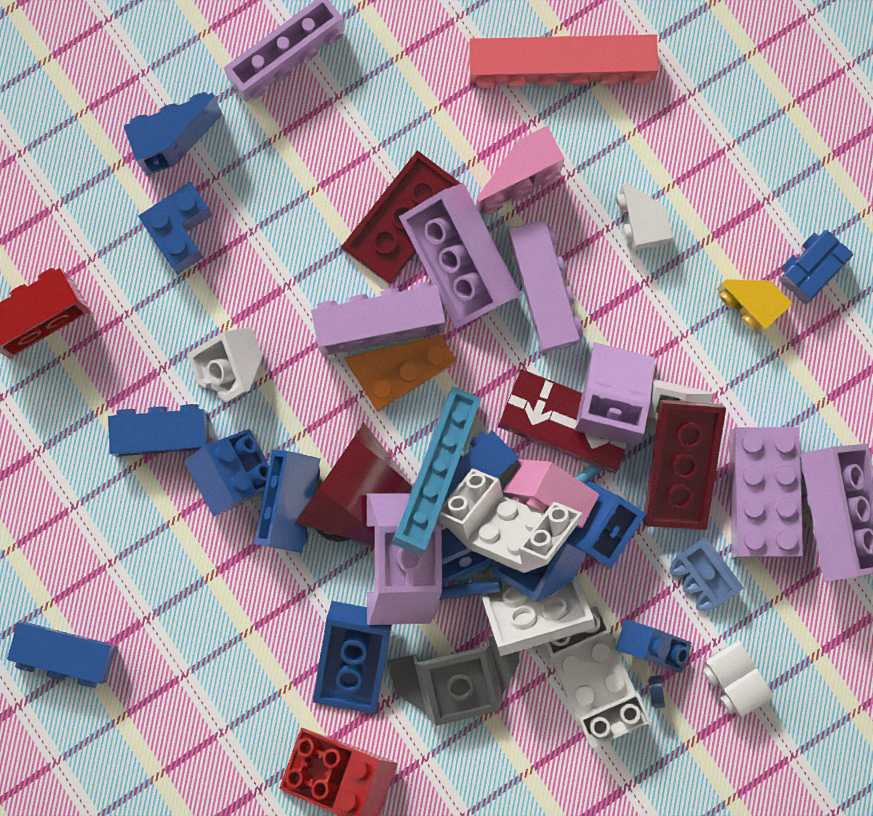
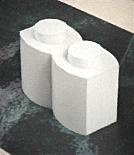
M740 641L733 642L704 660L707 668L703 670V673L713 687L718 684L724 696L720 700L730 715L735 712L738 717H743L774 697Z

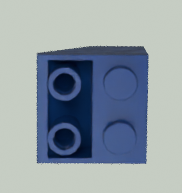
M250 428L204 445L184 460L213 517L232 510L264 493L269 464Z
M588 481L586 485L596 491L599 496L583 528L575 527L566 541L586 552L587 556L602 566L611 569L646 513L622 497Z

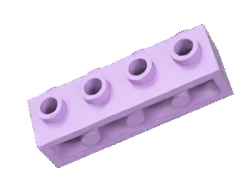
M329 0L313 1L223 67L227 79L245 102H248L250 99H259L268 91L267 87L276 80L281 82L289 77L293 72V68L299 63L311 61L318 54L317 50L325 44L331 45L338 41L345 30L343 17Z

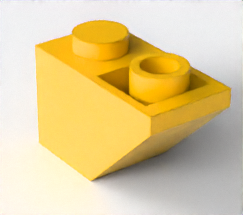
M726 279L717 288L720 292L719 298L730 309L734 307L742 315L741 321L749 330L753 332L756 330L759 334L767 329L793 304L772 281Z

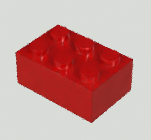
M61 268L45 270L38 275L37 281L29 286L23 284L14 288L9 293L10 297L0 302V353L10 359L91 312L73 279Z

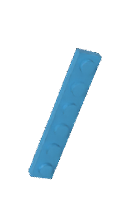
M452 386L392 539V544L421 557L426 551L481 398Z

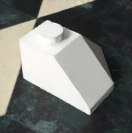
M252 327L224 331L187 353L197 383L204 388H212L218 392V397L225 402L232 401L250 391L262 359V353Z

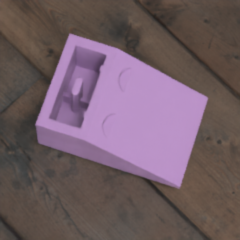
M594 342L574 430L636 446L645 431L651 399L655 357Z

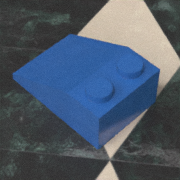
M331 601L325 622L313 703L376 715L393 625H367V607Z

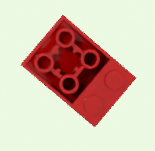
M301 727L279 789L340 816H380L398 763Z

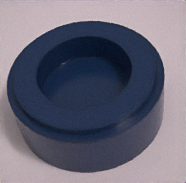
M661 675L649 676L648 682L652 707L654 709L665 708Z

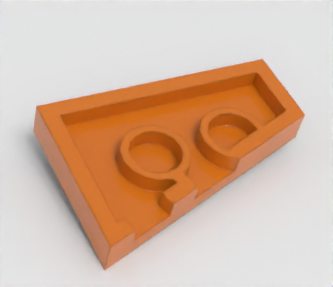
M441 335L344 357V360L377 412L457 363L455 356Z

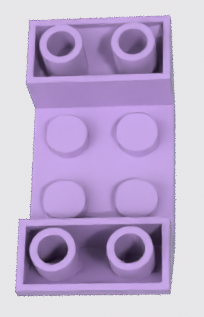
M367 494V526H375V592H367V625L431 624L442 593L441 523L438 518L422 557L391 543L410 494Z

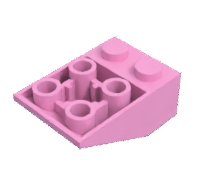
M548 126L517 141L477 196L476 208L479 214L485 212L486 215H491L503 208L502 203L512 198L514 201H519L531 194L530 189L540 184L544 188L559 180L558 175H561L565 158Z

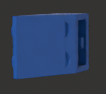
M206 92L195 94L189 98L188 102L180 105L176 103L165 105L156 114L150 116L146 114L138 115L132 118L129 124L123 125L134 157L146 176L175 166L220 118L222 112L213 92L210 94Z

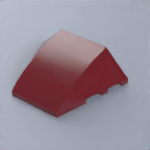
M363 423L294 524L302 527H312L322 530L323 533L349 538L353 542L375 548V526H367V494H410L413 484L365 423Z

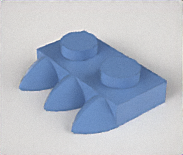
M706 536L682 551L670 566L669 573L673 575H683L690 572V575L684 581L683 592L695 593L704 591L697 600V610L707 611L715 609L744 588Z

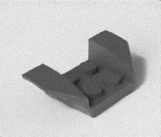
M493 635L485 637L486 646L421 662H418L417 656L414 654L389 660L388 663L395 692L426 713L435 726L499 711L503 699L502 695L520 662L518 652L500 656Z

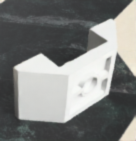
M473 468L442 505L438 515V519L468 549L523 573L547 565L583 518L581 512L557 502H553L549 509L543 513L504 497L499 479Z
M599 602L588 605L596 628L544 643L572 710L591 749L651 723L641 697L635 691L618 651L615 650L616 646L609 633L611 630Z

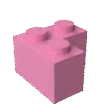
M526 459L518 460L502 491L512 500L543 513L549 509L553 502L582 513L583 518L576 527L583 528L599 496L596 491L554 463Z

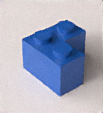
M189 182L138 215L177 275L203 259V256L187 232L213 215L192 182Z

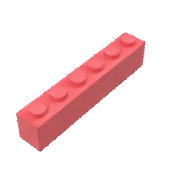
M657 34L470 38V84H477V87L480 88L494 87L497 83H508L510 87H523L526 83H539L540 86L549 87L557 85V82H570V85L583 86L588 84V81H601L603 85H615L619 81H632L633 84L638 85L647 84L651 80H655L658 73Z

